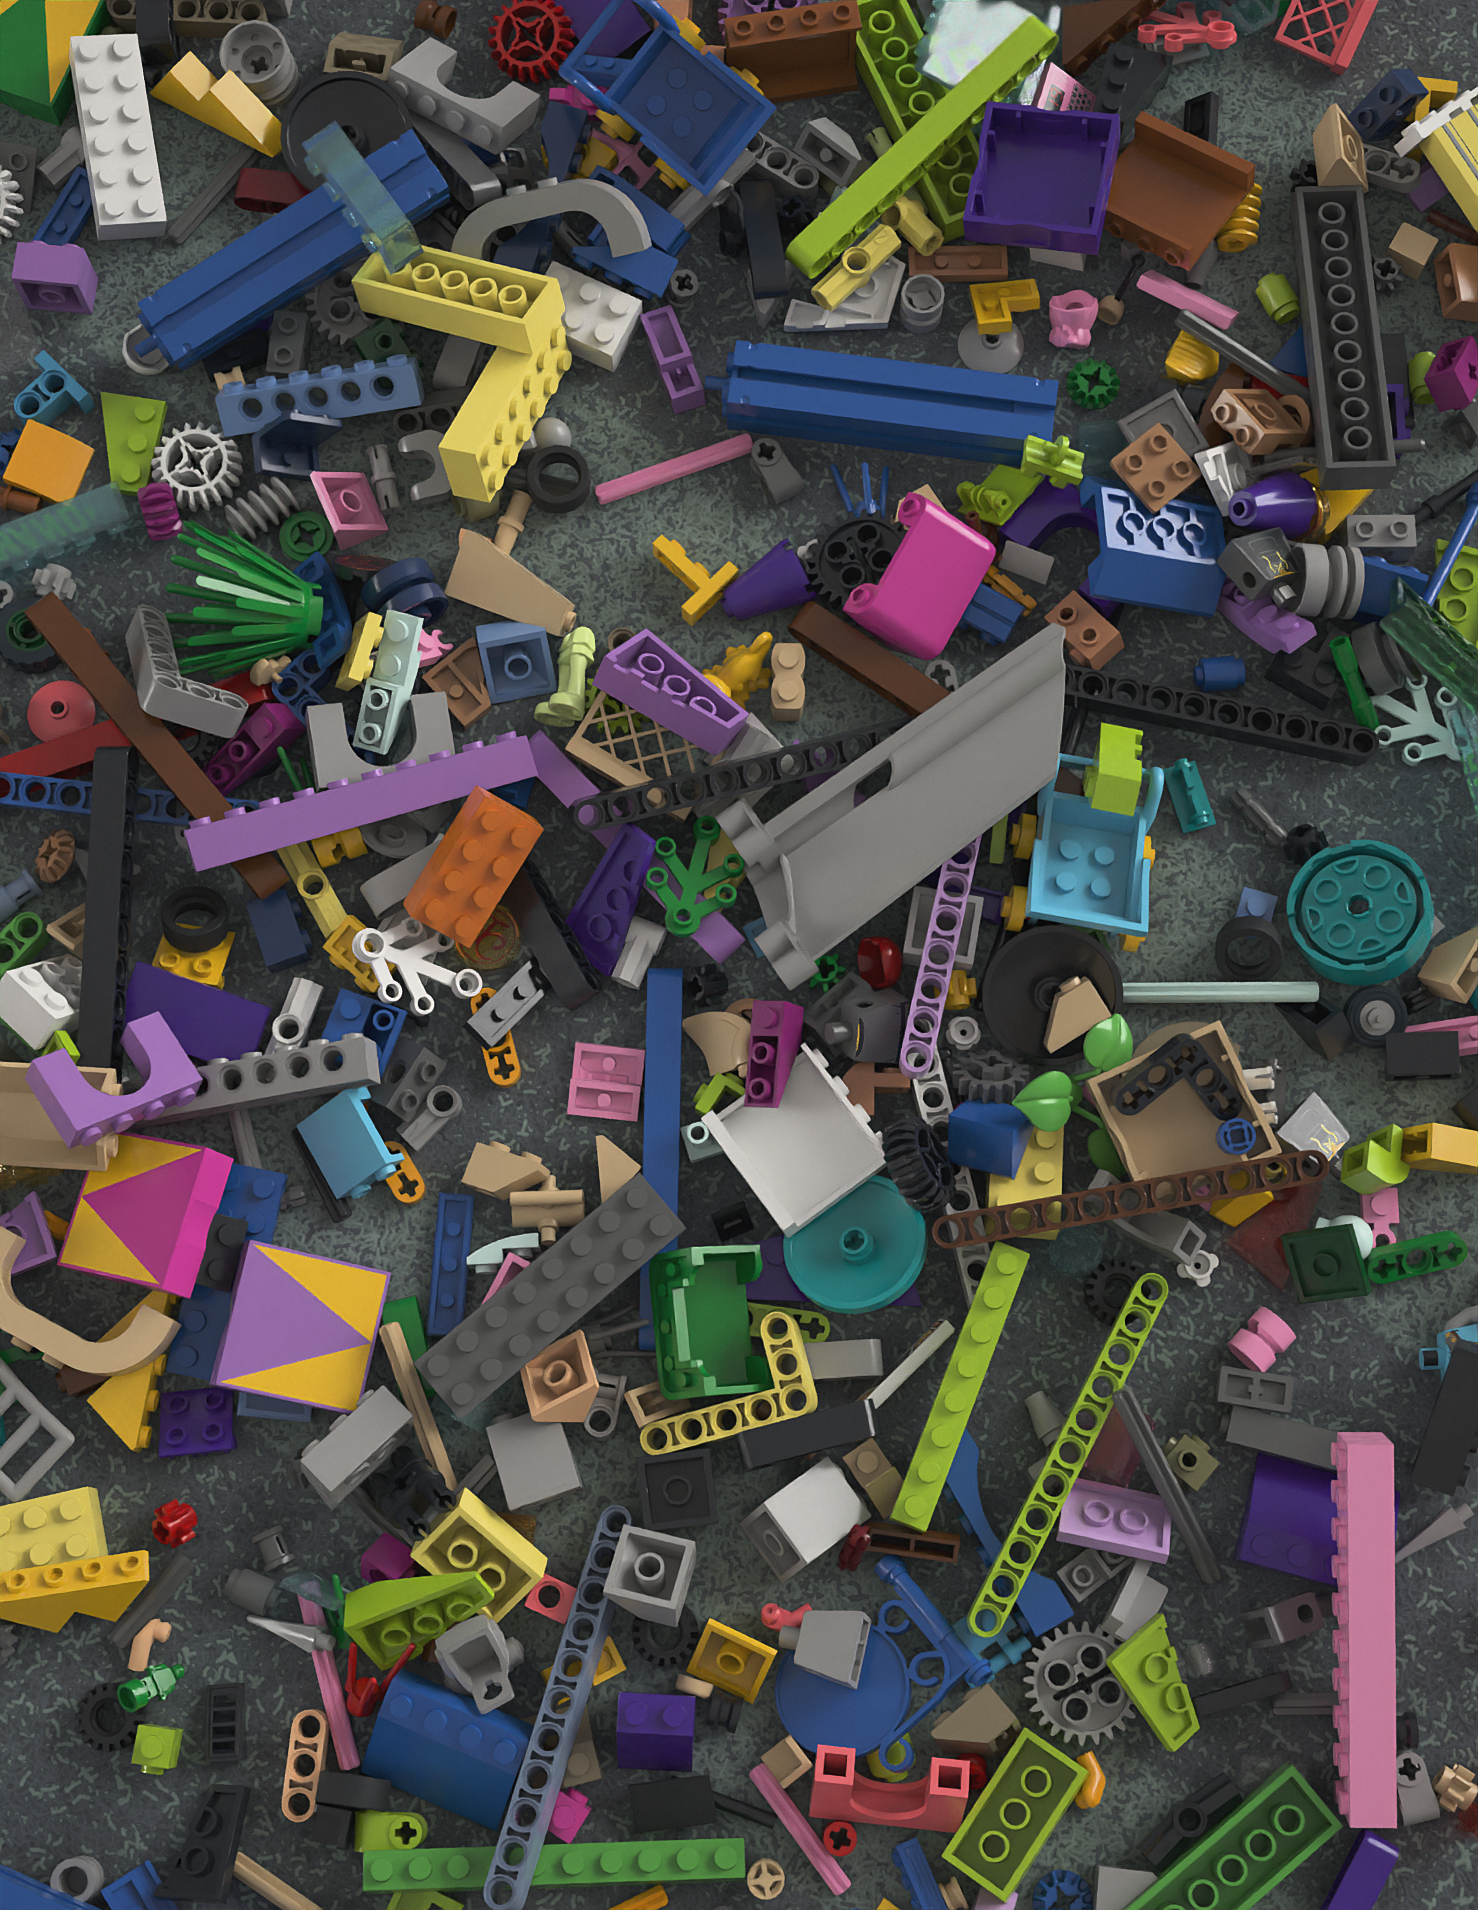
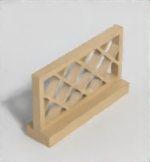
M601 690L565 748L566 755L622 788L654 780L646 775L643 762L663 758L666 774L670 776L671 772L667 756L686 752L690 770H694L695 767L690 750L700 747L695 744L689 746L688 740L682 737L685 747L665 751L661 733L670 730L666 727L659 728L658 723L654 720L655 729L635 734L631 715L640 712L635 709L629 710V706L624 704V712L606 716L603 701L607 693ZM598 709H600L601 717L593 719ZM627 716L631 735L612 740L607 721ZM603 722L608 741L593 744L582 736L589 725ZM656 734L661 753L641 757L637 739ZM633 740L637 759L625 762L618 759L613 744ZM609 746L611 754L601 749V747ZM724 750L714 757L710 765L720 761L726 751ZM639 763L641 772L630 765ZM657 788L651 789L647 794V803L655 807L661 801V793ZM693 806L665 814L683 824Z

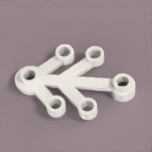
M411 916L402 920L398 926L383 933L373 928L359 931L352 941L353 953L358 960L371 965L380 984L378 996L384 1003H393L402 996V987L398 982L393 981L385 961L397 966L412 997L410 1009L416 1016H425L434 1008V1001L430 995L426 994L417 974L451 987L453 993L461 999H469L477 995L482 988L480 975L472 969H464L454 973L420 959L435 951L445 952L454 945L452 938L439 931L434 933L430 939L404 951L388 946L402 938L413 939L421 934L423 930L422 922ZM407 922L415 926V933H410L407 930ZM439 935H442L446 938V946H442L439 944ZM365 941L373 945V952L365 950ZM460 980H464L468 984L467 991L461 989L459 985ZM387 986L394 989V998L386 994ZM419 999L425 1001L427 1006L425 1011L418 1007Z

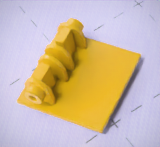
M175 922V924H177V925H179V926H181V927H183V928H189V929L202 928V927H200V926H194V925H188V924H182V923H176V922ZM228 931L226 938L217 947L198 953L178 950L169 944L163 933L152 965L222 990L225 983V976H222L236 932Z

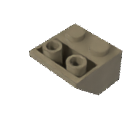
M340 32L329 43L323 73L326 75L338 71H357L372 75L387 83L390 67L401 60L404 41Z
M987 1683L982 1688L978 1686L971 1689L962 1699L964 1704L952 1713L949 1710L943 1713L934 1722L933 1726L935 1729L930 1734L943 1753L959 1755L963 1753H976L982 1757L997 1758L1017 1740L1023 1729L1017 1717Z

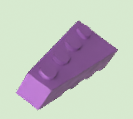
M647 628L606 654L592 683L595 687L715 757L732 745L749 716L748 712Z

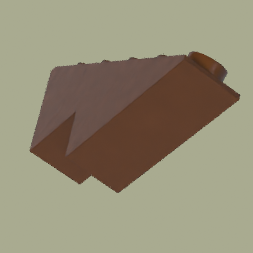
M1101 0L1099 2L1063 6L1062 65L1066 73L1072 78L1082 75L1087 71L1092 62L1102 54L1108 53L1110 42L1116 43L1127 33L1136 30L1143 19L1153 11L1162 8L1167 0Z

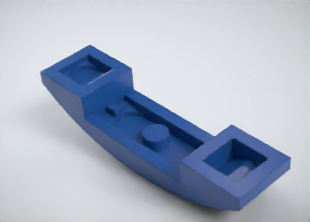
M316 551L295 568L293 573L305 582L318 583L322 588L321 590L313 591V596L323 597V615L319 638L312 642L318 666L324 670L349 650L352 642V624L342 590L322 554Z

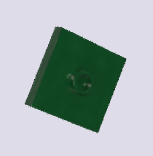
M1353 1223L1287 1232L1280 1237L1299 1304L1368 1296L1370 1294L1371 1287Z

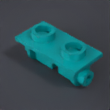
M1187 758L1179 759L1174 762L1175 766L1162 769L1183 834L1216 825L1195 760L1188 762Z

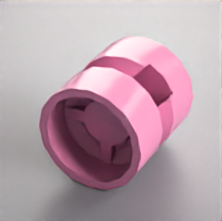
M1261 1306L1247 1321L1249 1328H1241L1227 1343V1346L1250 1370L1265 1373L1276 1361L1274 1354L1276 1352L1283 1353L1296 1339V1335L1280 1317L1266 1307Z

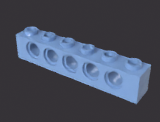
M398 354L388 357L387 362L374 364V360H362L354 363V367L341 369L340 365H332L322 368L321 373L308 374V371L302 370L290 373L288 378L276 380L275 376H265L256 379V383L243 385L242 381L230 382L223 385V389L218 392L215 401L224 436L228 437L258 432L265 424L272 422L281 416L282 412L287 410H298L303 415L309 416L324 414L331 416V419L418 406L422 404L425 392L417 357L407 358L406 354ZM382 376L389 378L393 382L394 387L391 389L382 388L378 384L377 378ZM347 382L357 384L361 393L356 395L350 394L345 389L344 384ZM319 387L325 390L328 399H317L312 393V388ZM279 394H290L294 398L295 404H284ZM247 399H257L262 405V410L251 409L247 404Z

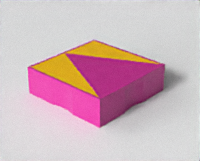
M123 1131L115 1133L118 1136V1151L116 1157L110 1158L107 1170H87L57 1265L83 1275L118 1283H133L153 1291L190 1299L206 1249L209 1227L219 1208L234 1159L204 1146Z

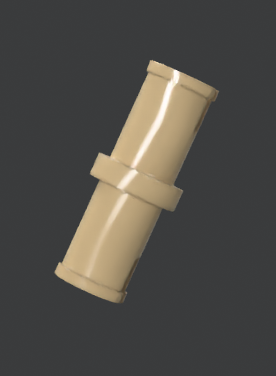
M519 490L513 491L504 516L499 517L497 522L499 528L493 540V544L508 555H510L518 534L523 533L525 527L522 524L533 502L529 494Z

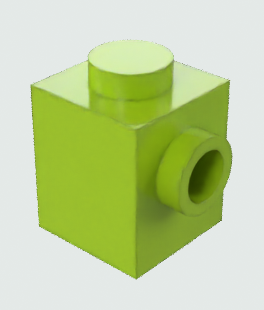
M154 1724L138 1725L131 1763L142 1765L141 1772L163 1775L164 1768L177 1767L183 1729Z

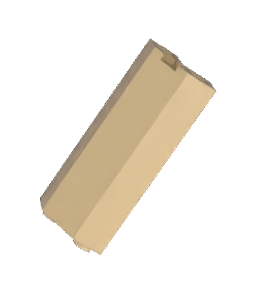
M0 1062V1165L106 1171L110 1158L116 1157L118 1151V1136L115 1135V1131L102 1135L98 1141L91 1145L83 1146L80 1144L69 1149L25 1080L31 1063ZM76 1066L84 1079L96 1090L109 1095L123 1096L122 1084H117L116 1069Z

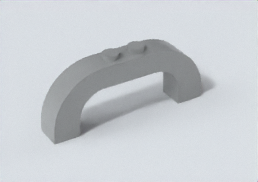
M557 177L538 181V188L526 190L525 185L506 189V196L488 202L473 211L458 229L452 244L451 253L490 262L489 252L492 239L502 227L567 211H582L590 214L600 222L607 234L613 258L644 251L651 247L652 244L643 216L635 204L620 190L607 183L593 179H573L558 183Z

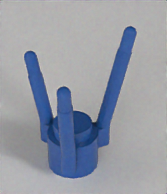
M866 462L862 463L864 500L857 502L856 509L853 507L837 466L835 464L830 466L848 513L852 511L855 518L860 517L862 509H866L868 516L872 517L873 513L878 509L882 519L886 516L885 509L889 481L888 466L883 467L879 504L877 505V501L873 500L871 495L868 464Z

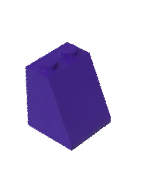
M619 1692L616 1731L618 1768L692 1772L696 1695Z

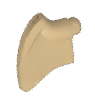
M706 1012L683 1020V1029L700 1047L706 1057L711 1077H714L717 1072L724 1075L727 1072L730 1073L738 1070L739 1076L746 1079L751 1030L750 1020L727 1012Z

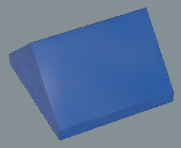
M981 1098L973 1101L967 1099L951 1112L948 1117V1156L951 1157L949 1159L950 1163L1014 1180L1034 1125L1015 1106L1004 1103L998 1104L992 1100L984 1104Z

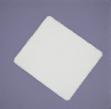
M1009 540L1006 541L1002 554L1003 559L1000 561L999 567L1046 585L1054 558Z

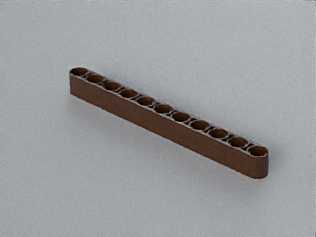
M50 591L23 611L38 633L130 744L137 749L140 756L193 820L210 816L212 823L225 819L223 812L233 810L232 806L159 718L148 714L141 708L137 692L55 593ZM270 852L230 863L261 901H264L290 880L287 873Z
M807 601L787 627L788 632L800 643L910 716L921 715L951 694V692L815 602ZM1059 766L1053 791L1084 796L1085 794L1083 785H1081L1082 779L1064 767ZM1039 790L1031 796L1035 800L1038 799Z
M1303 1150L942 1216L934 1222L932 1236L939 1246L952 1249L1317 1183L1328 1175L1330 1163L1328 1158L1318 1150ZM1307 1156L1314 1157L1319 1163V1170L1312 1177L1305 1175L1302 1170V1162ZM1272 1162L1279 1164L1283 1170L1281 1180L1275 1184L1269 1182L1265 1176V1169ZM1235 1169L1242 1170L1247 1177L1246 1185L1240 1190L1233 1189L1229 1184V1175ZM1200 1175L1205 1176L1211 1184L1209 1193L1203 1197L1196 1195L1192 1189L1193 1180ZM1162 1182L1170 1183L1174 1188V1197L1168 1203H1162L1156 1197V1188ZM1128 1188L1134 1190L1138 1195V1204L1131 1210L1124 1209L1119 1202L1121 1192ZM1090 1195L1098 1196L1102 1201V1210L1096 1216L1087 1215L1083 1209V1202ZM1055 1201L1062 1203L1066 1208V1217L1059 1223H1053L1047 1217V1208ZM1023 1208L1029 1212L1030 1223L1026 1228L1016 1229L1012 1226L1010 1216L1015 1209ZM989 1215L993 1219L995 1228L990 1235L981 1236L976 1233L974 1222L978 1216ZM951 1221L957 1225L959 1234L954 1241L944 1242L939 1238L938 1228L943 1222Z

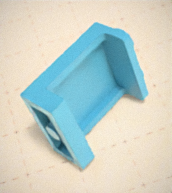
M366 1087L343 1090L296 1125L336 1199L348 1196L358 1199L372 1190L370 1184L376 1180L378 1182L383 1181L397 1172L395 1166L405 1160L402 1153L394 1155L389 1153L366 1112L363 1104L372 1098Z

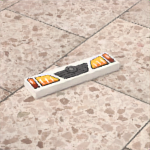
M939 1319L884 1373L883 1377H880L856 1401L873 1398L875 1409H877L955 1332V1328L947 1320Z

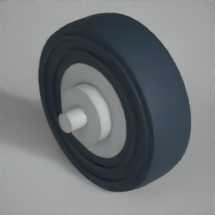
M1369 985L1356 990L1347 999L1343 1008L1344 1015L1356 1039L1354 1042L1366 1048H1384L1385 1033H1404L1407 1026L1408 1013L1404 1001L1395 991L1385 986Z

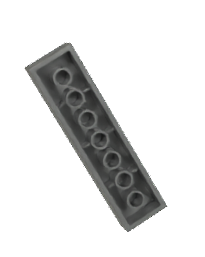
M640 1173L636 1174L413 1364L461 1420L685 1230L686 1227Z

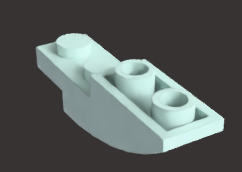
M387 610L373 678L366 680L353 746L380 754H387L401 724L416 679L422 652L417 651L424 618L395 610Z

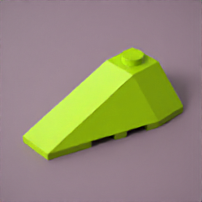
M476 1571L377 1581L345 1595L344 1630L378 1668L384 1671L395 1665L410 1643H414L416 1648L408 1661L416 1658L423 1652L425 1644L433 1638L435 1640L438 1639L453 1623L465 1621L494 1599V1592Z

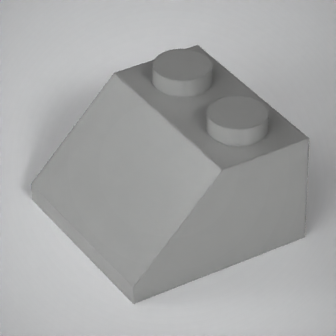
M624 1524L604 1586L603 1595L641 1619L677 1627L697 1560L695 1541Z

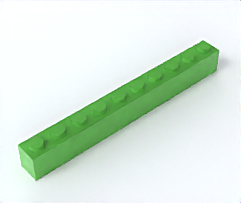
M744 1838L543 1845L529 1889L744 1882ZM497 1846L364 1851L363 1891L367 1895L483 1891ZM522 1847L516 1848L511 1852L509 1856L510 1866L518 1865L524 1857ZM505 1886L500 1890H512L511 1886Z

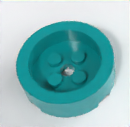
M1350 840L1351 843L1332 849L1330 847L1323 849L1302 866L1295 876L1288 893L1287 916L1297 949L1312 969L1338 983L1355 986L1373 985L1399 976L1421 957L1432 936L1434 908L1425 876L1410 856L1400 849L1383 842ZM1357 900H1363L1369 904V910L1362 914L1352 915L1349 911L1350 905Z

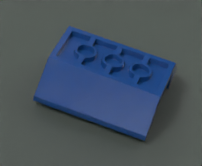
M1083 474L1082 481L1079 483L1081 507L1096 510L1101 554L1088 566L1090 596L1092 598L1212 617L1215 614L1226 573L1216 562L1226 548L1222 514L1219 507L1201 496L1185 493L1182 496L1177 495L1158 512L1152 514L1125 482Z

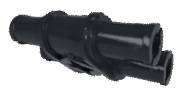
M400 1446L396 1449L402 1456L399 1458L394 1452L391 1455V1463L399 1470L389 1481L382 1473L372 1474L371 1477L376 1481V1484L374 1485L367 1479L365 1488L375 1498L377 1510L388 1517V1521L394 1528L404 1530L413 1541H421L425 1537L419 1530L422 1529L428 1535L431 1529L430 1523L422 1515L432 1505L436 1511L447 1513L451 1509L445 1502L448 1501L454 1507L457 1499L454 1492L446 1487V1481L442 1473L434 1470L428 1459L423 1456H416L408 1446Z

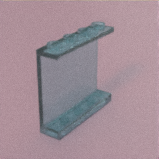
M933 0L932 5L936 7V10L930 13L924 24L923 30L927 31V34L922 36L914 51L918 58L913 70L952 90L1028 17L1035 16L1056 33L1063 9L1052 4L1045 15L1039 18L1009 0ZM1047 58L1013 89L1001 103L1031 106Z

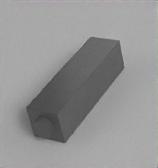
M1233 1405L1228 1407L1227 1413L1221 1412L1217 1426V1433L1222 1434L1220 1443L1337 1474L1336 1465L1331 1463V1443L1337 1442V1432Z

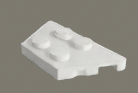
M1234 441L1194 454L1222 516L1229 515V501L1235 493L1260 481L1261 474L1258 473L1260 468L1252 471L1247 470L1260 466V463L1258 461L1252 463V455L1242 451Z

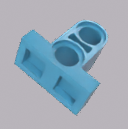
M44 350L34 358L42 374L18 394L13 404L14 410L24 427L28 419L48 426L73 403L85 415L95 407L89 393ZM63 386L59 392L51 393L54 388ZM32 408H39L36 413L27 415L28 411Z

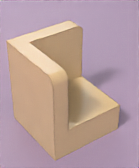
M1404 222L1384 257L1391 255L1397 265L1402 264L1403 267L1400 272L1417 280L1439 239Z
M790 1734L760 1757L783 1789L813 1766Z

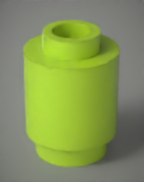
M1270 273L1259 280V286L1255 293L1271 320H1275L1278 325H1282L1294 319L1301 312L1298 306L1300 301L1284 274L1276 275V273Z
M1420 352L1408 362L1410 393H1412L1414 402L1417 404L1435 403L1424 381V377L1436 356L1433 352Z

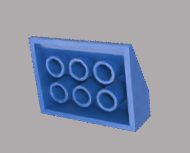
M401 1668L392 1679L383 1700L360 1772L373 1778L390 1780L391 1785L497 1831L518 1780L534 1725L497 1709L481 1714L474 1699Z

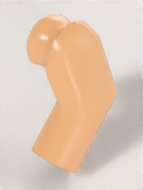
M160 1619L150 1620L134 1637L128 1664L129 1669L145 1671L150 1648L154 1641L157 1640L163 1643L169 1639L171 1625L168 1622H161Z

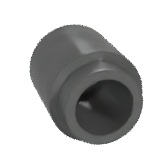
M235 1568L225 1586L224 1596L231 1598V1603L264 1616L268 1610L271 1612L275 1611L281 1599L282 1591L278 1590L279 1582L248 1568L244 1570Z

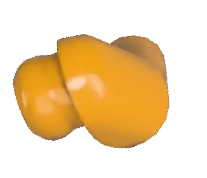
M1090 1750L1076 1757L1078 1764L1090 1773L1074 1798L1076 1805L1081 1809L1095 1808L1101 1801L1106 1784L1104 1773L1093 1751Z

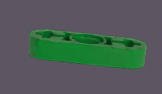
M1442 1231L1372 1248L1363 1262L1367 1276L1377 1284H1385L1456 1267L1466 1259L1468 1247L1457 1233ZM1452 1243L1455 1247H1452L1450 1254L1446 1255L1443 1251H1446L1448 1244ZM1430 1247H1432L1435 1251L1431 1252ZM1422 1250L1423 1257L1419 1263L1415 1265H1408L1406 1263L1407 1255L1411 1251ZM1383 1259L1386 1263L1382 1265V1270L1376 1271L1375 1268L1379 1265L1378 1261ZM1398 1262L1400 1267H1397L1394 1263Z

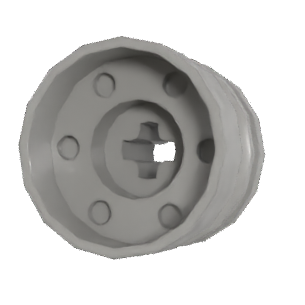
M252 20L240 23L227 33L222 40L219 51L220 62L224 72L227 73L231 70L267 109L278 108L289 101L297 90L299 73L298 66L279 29L268 22Z
M1297 543L1292 548V551L1301 567V574L1291 585V589L1297 596V599L1286 609L1297 616L1316 617L1322 611L1324 617L1334 618L1337 616L1341 619H1351L1360 606L1364 587V561L1360 549L1357 547L1345 546L1342 548L1341 546L1332 545L1326 551L1323 545Z

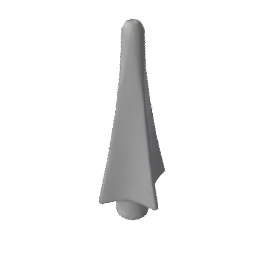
M1463 1503L1456 1509H1453L1452 1506H1447L1420 1533L1395 1552V1564L1426 1546L1466 1529L1467 1527L1463 1522L1474 1515L1470 1507L1466 1503Z
M249 1614L246 1618L249 1623L279 1635L309 1654L314 1650L323 1652V1649L331 1651L335 1646V1637L326 1634L328 1626L286 1622Z

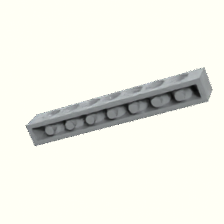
M349 1033L342 1035V1040L329 1043L327 1039L309 1041L308 1047L296 1049L295 1046H280L274 1048V1053L262 1055L261 1052H248L241 1054L240 1060L229 1061L227 1058L208 1060L207 1066L196 1068L203 1079L201 1084L206 1080L208 1081V1089L205 1094L200 1096L199 1086L195 1099L189 1104L182 1107L175 1105L167 1108L162 1114L151 1120L146 1118L138 1120L124 1131L335 1093L349 1088L356 1089L381 1084L376 1042L363 1036L362 1033ZM342 1055L343 1064L340 1069L334 1071L333 1062L338 1056ZM308 1061L309 1070L305 1076L300 1077V1067ZM275 1068V1077L267 1084L266 1074L270 1069ZM241 1074V1084L237 1089L233 1090V1080L237 1075ZM122 1077L123 1095H129L140 1090L143 1087L142 1078L130 1080L129 1077Z

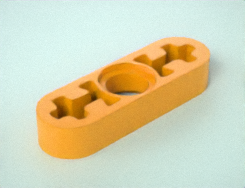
M482 988L477 995L471 998L470 1004L473 1015L479 1010L477 1006L482 1004V998L489 997L490 999L497 992L496 990ZM509 1030L506 1033V1040L501 1046L492 1047L488 1051L482 1047L489 1076L492 1082L501 1088L514 1086L521 1076L520 1064L512 1034ZM510 1049L511 1054H504L507 1066L514 1067V1070L509 1072L510 1078L503 1080L501 1075H495V1072L500 1070L497 1056L490 1059L489 1055L503 1054Z

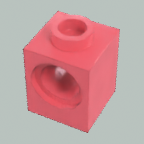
M544 1573L543 1578L524 1596L527 1598L524 1606L566 1625L577 1588ZM547 1586H555L560 1592V1600L552 1608L545 1607L540 1600V1594Z

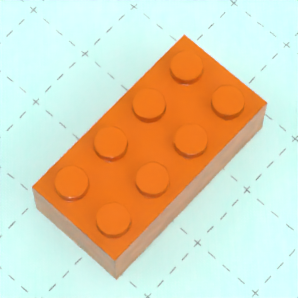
M475 785L403 901V906L414 919L470 948L544 830L534 817Z

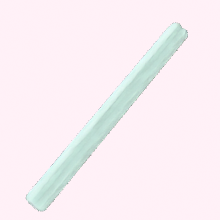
M1315 981L1123 983V1003L1316 1002L1319 999V985Z

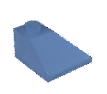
M512 620L475 626L491 704L557 692L545 627Z

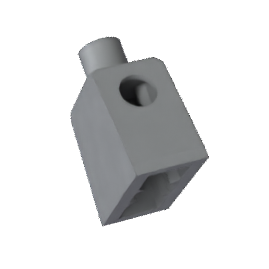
M808 1610L803 1615L801 1628L787 1625L782 1626L779 1634V1647L796 1650L794 1663L802 1670L847 1688L857 1690L872 1620L862 1611Z

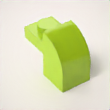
M1393 1123L1368 1134L1365 1142L1344 1150L1340 1181L1364 1195H1372L1403 1182L1410 1171V1166L1400 1160L1403 1129Z

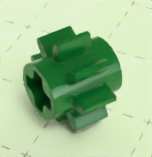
M823 954L814 961L818 968L826 966L829 974L826 979H823L818 972L811 976L810 991L818 987L823 990V994H826L829 987L835 986L840 981L836 976L845 974L846 967H837L838 954L833 955L832 958Z

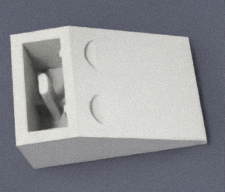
M66 954L6 971L0 980V1017L34 1050L46 1047L55 1030L67 1031L69 1035L78 1029L82 962L71 954Z

